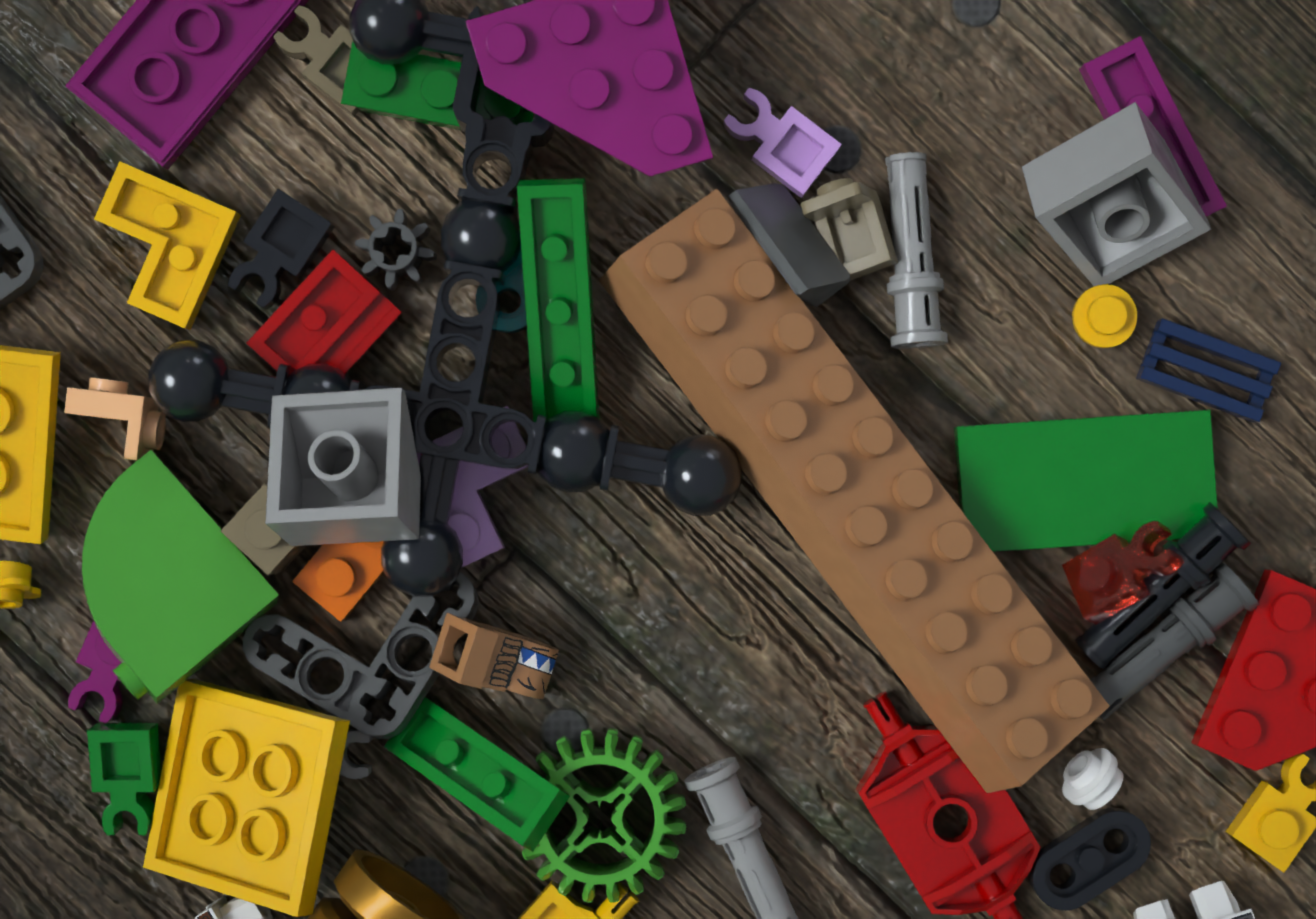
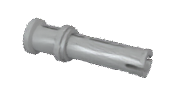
M921 152L893 154L885 158L889 181L892 241L898 263L894 264L895 275L889 277L890 282L887 283V294L894 297L897 333L890 337L891 347L910 349L944 345L948 343V333L941 330L938 293L944 290V280L940 278L939 272H934L926 179V154Z
M736 757L718 760L690 774L684 782L688 791H696L710 825L706 830L710 840H714L716 845H723L756 919H799L758 828L762 824L760 810L758 806H750L736 772L740 766Z

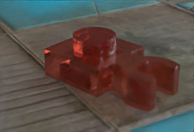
M1158 521L1148 522L1135 532L1131 544H1128L1127 540L1113 534L1062 564L1083 619L1095 625L1149 595L1143 578L1152 573L1159 576L1169 575L1183 565L1182 557L1170 549L1154 557L1155 546L1172 535L1168 527Z

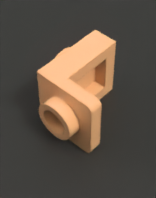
M89 378L88 390L67 388L64 413L128 421L125 459L138 460L150 450L161 449L166 430L165 414L158 411V407L151 397L127 394L129 382Z

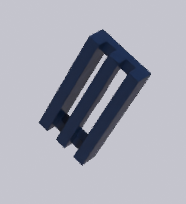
M1162 318L1156 322L1136 379L1252 423L1260 422L1264 412L1261 409L1264 400L1270 396L1273 387L1270 386L1273 375L1278 374L1281 362ZM1167 337L1258 371L1256 379L1254 380L1163 346ZM1158 359L1248 392L1250 395L1247 403L1155 370Z

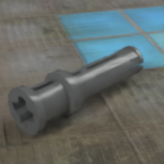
M1222 562L1213 570L1215 575L1210 578L1211 582L1204 588L1200 586L1187 598L1179 597L1168 608L1171 613L1119 655L1104 670L1090 679L1110 706L1100 715L1104 721L1119 709L1123 703L1141 691L1193 647L1198 645L1202 648L1205 645L1210 646L1217 640L1215 633L1241 611L1246 609L1252 612L1259 606L1252 592L1226 564Z

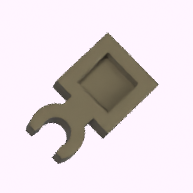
M298 5L294 12L296 17L309 27L308 35L301 41H291L283 33L277 31L273 37L279 49L288 57L309 59L311 62L301 73L303 78L354 118L359 112L357 107L341 104L353 41L350 32L341 24L333 35L328 38L323 34L322 26L316 14L310 9Z

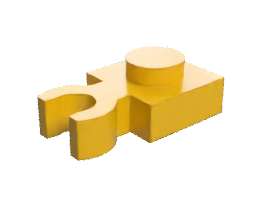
M1303 753L1285 759L1281 768L1282 784L1278 789L1261 780L1225 831L1283 873L1316 828V817L1306 811L1310 803L1316 801V780L1314 783L1306 786L1301 782V771L1310 759Z

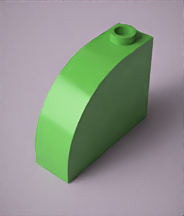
M152 450L148 451L126 469L108 488L98 503L85 536L82 552V577L87 603L96 628L106 645L121 662L112 671L137 700L148 693L158 704L243 633L255 619L262 617L275 606L279 594L237 546L220 532L222 529Z

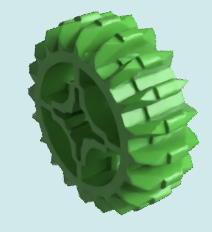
M587 728L581 732L582 750L575 752L571 741L566 736H562L556 742L558 751L563 758L558 762L551 754L545 751H541L536 757L539 767L547 774L543 778L570 796L567 802L574 809L577 820L560 843H558L551 827H549L535 850L532 852L524 847L522 855L525 860H532L545 854L548 859L541 864L537 877L545 881L557 869L561 871L564 875L560 880L558 893L564 896L571 891L574 880L585 883L582 900L587 903L593 902L596 885L606 884V894L609 902H618V882L625 879L630 890L635 895L644 891V884L639 874L641 869H644L651 877L660 880L665 874L662 864L654 857L655 854L658 853L672 859L677 858L679 854V847L673 841L665 838L664 835H680L686 832V822L684 820L667 816L668 812L678 811L686 806L685 796L683 794L664 795L663 792L678 782L676 771H666L656 777L653 771L660 766L663 754L659 750H655L642 762L636 756L641 750L643 739L637 735L630 739L626 752L616 749L618 730L615 728L608 729L605 737V747H595L594 733L592 729ZM601 764L614 766L628 773L609 787L597 788L591 786L582 778L578 779L572 772L584 766ZM642 786H644L650 796L654 809L652 829L644 843L634 834V829L624 817L625 808L633 800V795ZM616 799V805L612 810L611 821L616 828L610 826L604 829L601 822L599 829L590 826L580 835L585 829L590 809L585 802L589 804L597 801L600 808L601 801L611 804ZM600 842L609 844L619 853L623 851L628 857L613 863L594 864L582 861L574 856L577 852L581 853L589 845Z

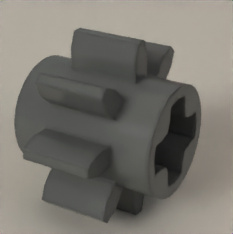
M403 209L396 211L394 222L383 224L374 215L370 216V223L375 230L372 232L369 240H355V245L361 250L369 252L372 258L363 266L361 271L369 277L383 269L386 272V287L392 291H395L398 286L399 277L409 276L413 281L421 284L423 282L422 275L417 269L422 261L437 260V254L429 248H423L420 242L428 236L431 229L426 223H422L410 230L407 227V214ZM401 235V239L412 249L410 255H399L396 265H392V261L382 253V248L384 245H394L396 236Z

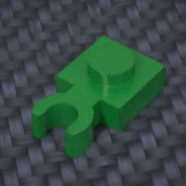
M96 723L87 730L92 792H110L111 803L102 814L103 830L106 835H115L123 828L122 811H128L137 819L138 835L146 836L150 832L155 805L145 795V792H155L158 789L161 776L158 723Z

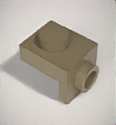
M851 178L838 179L820 186L816 190L817 197L800 204L804 217L815 221L818 232L846 268L851 280L898 263L877 191L860 182H854Z

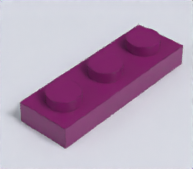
M1141 36L1081 66L1079 71L1104 120L1136 102L1165 140L1205 216L1207 217L1227 207Z

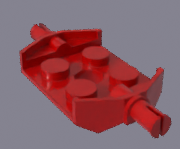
M886 691L879 693L875 697L886 713L887 719L884 718L872 698L863 704V707L866 708L881 732L883 743L857 785L856 791L931 914L963 915L986 911L994 919H1024L1014 903L1017 900L1014 893L1030 873L1041 846L1008 792L1001 790L986 793L935 725L911 726L908 722L904 723ZM947 804H957L964 807L968 816L966 829L955 838L940 837L935 833L933 827V818L936 812Z

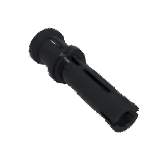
M1211 502L1203 508L1205 516L1177 542L1169 540L1163 545L1164 550L1160 554L1164 559L1131 590L1124 594L1082 636L1079 635L1075 639L1084 653L1100 668L1105 669L1119 652L1143 630L1148 628L1157 617L1191 586L1197 590L1200 586L1204 588L1210 583L1209 574L1237 548L1245 550L1252 544ZM1176 572H1178L1168 583H1166ZM1155 594L1139 610H1137L1150 596ZM1135 610H1137L1125 623H1123Z

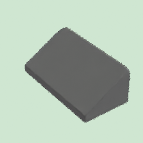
M773 183L738 189L729 195V203L794 293L808 305L817 308L851 280L850 274L810 219L804 217L802 208L785 186Z

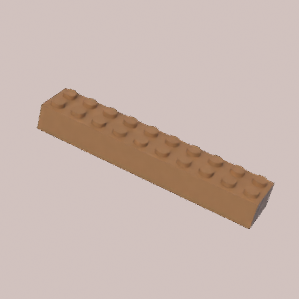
M718 189L709 193L616 259L599 282L717 438L724 440L735 451L742 466V471L986 793L1020 787L1025 784L1110 707L804 302L794 293L763 248Z

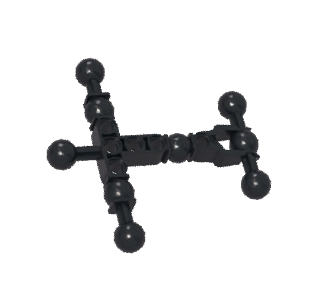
M356 0L349 16V32L356 48L368 59L384 65L401 64L414 58L421 50L463 57L453 102V111L461 131L465 132L466 136L463 176L467 189H458L457 197L459 203L447 214L441 228V247L447 259L444 263V270L448 276L442 282L438 292L420 392L403 389L406 394L416 453L421 454L419 463L421 475L419 539L383 542L381 547V566L387 580L405 594L413 597H431L445 591L457 579L463 565V547L456 531L448 525L459 461L501 469H519L528 465L527 473L539 474L551 487L566 493L584 492L599 484L600 490L608 491L610 478L660 487L663 489L666 498L678 510L692 516H711L726 509L736 498L742 484V466L735 451L724 440L709 434L691 435L677 441L670 449H663L617 440L619 426L611 425L609 431L597 417L583 411H564L549 419L547 416L538 414L537 422H532L524 413L483 404L500 313V297L496 290V284H505L506 277L504 272L517 260L521 250L520 225L516 216L518 214L517 185L520 180H525L533 148L543 147L552 139L555 125L536 114L532 122H523L515 125L505 116H498L488 120L475 112L482 75L466 21L485 15L478 5L469 14L468 19L429 12L424 0ZM489 160L506 162L511 167L509 181L497 189L482 187L476 181V174L484 162ZM466 285H477L487 292L485 309L474 317H462L453 310L455 293ZM180 340L166 346L154 358L148 372L149 392L155 405L166 416L181 422H198L214 415L221 407L269 415L268 428L271 425L272 396L394 388L389 386H370L366 388V384L351 380L342 370L328 364H308L298 369L286 364H279L276 377L230 369L225 358L213 346L199 340ZM453 348H466L475 357L473 373L461 382H452L445 379L441 372L443 356ZM444 410L457 412L463 421V432L460 439L450 446L436 445L429 434L431 419L437 413ZM506 422L521 424L528 434L526 449L514 458L500 457L492 446L494 431Z

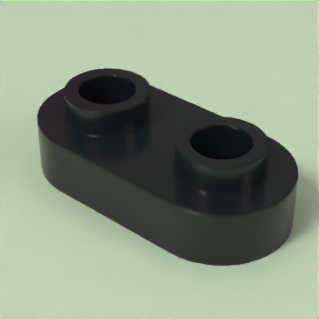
M1114 807L1102 809L1039 850L1029 873L1030 885L1035 894L1046 905L1062 911L1077 909L1135 872L1145 863L1151 848L1149 831L1138 817L1127 810ZM1111 829H1121L1123 833L1122 844L1114 850L1106 849L1103 844L1105 834ZM1057 864H1068L1070 867L1069 879L1062 884H1053L1050 880L1052 868Z

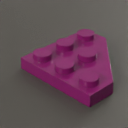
M534 0L466 21L483 82L488 89L626 163L648 177L713 159L668 0Z

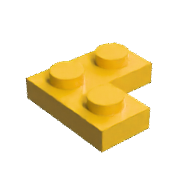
M119 161L94 220L152 245L127 304L182 328L191 330L241 215L234 210Z

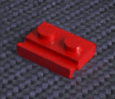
M332 249L246 344L276 371L279 364H286L295 369L308 364H328L342 370L346 374L402 311L340 254Z

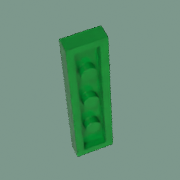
M585 178L520 180L517 185L533 422H537L538 414L547 416L549 419L564 411H583L600 420Z

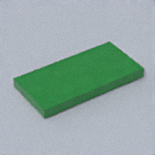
M1211 410L954 427L959 508L993 552L1177 540L1182 538L1205 516L1203 508L1209 502L1218 509Z

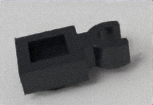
M277 189L243 241L258 251L253 261L244 262L233 270L228 286L240 292L249 278L261 276L265 283V289L262 295L259 296L256 304L268 310L280 297V277L285 269L301 279L335 226L280 189Z

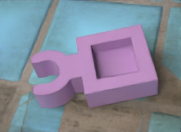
M748 88L744 93L743 99L757 110V120L751 124H742L735 117L728 114L724 119L723 125L727 132L736 139L744 141L754 139L760 143L761 146L752 156V161L802 198L838 152L842 144L792 106L779 120L771 114V106L766 96L758 90Z

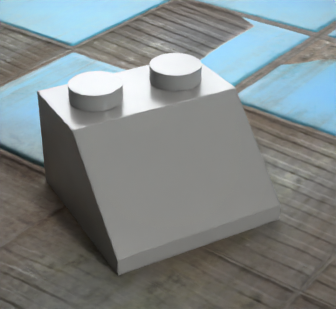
M1136 102L1022 166L1035 218L1093 286L1110 284L1211 230L1208 219L1168 145Z
M402 388L272 396L265 521L267 526L290 546L419 539L421 475L406 394Z

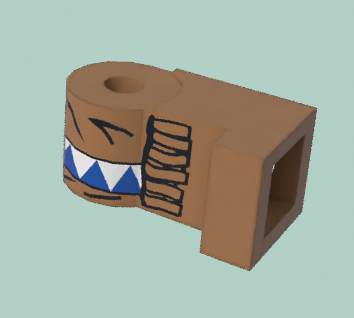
M447 612L429 668L459 684L479 689L485 687L502 692L508 690L524 696L544 699L559 649L520 634ZM467 633L468 637L459 665H457L453 655L454 646L457 640Z

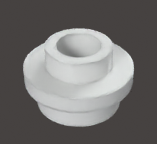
M1105 748L1082 751L1073 757L1067 764L1063 774L1062 792L1064 797L1072 804L1084 805L1089 810H1095L1106 805L1117 794L1123 782V772L1117 767L1116 757Z

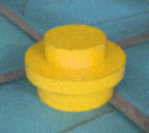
M1102 284L1089 288L1079 296L1073 307L1072 322L1076 333L1084 342L1097 348H1111L1120 345L1131 336L1137 323V309L1133 299L1126 291L1114 285Z

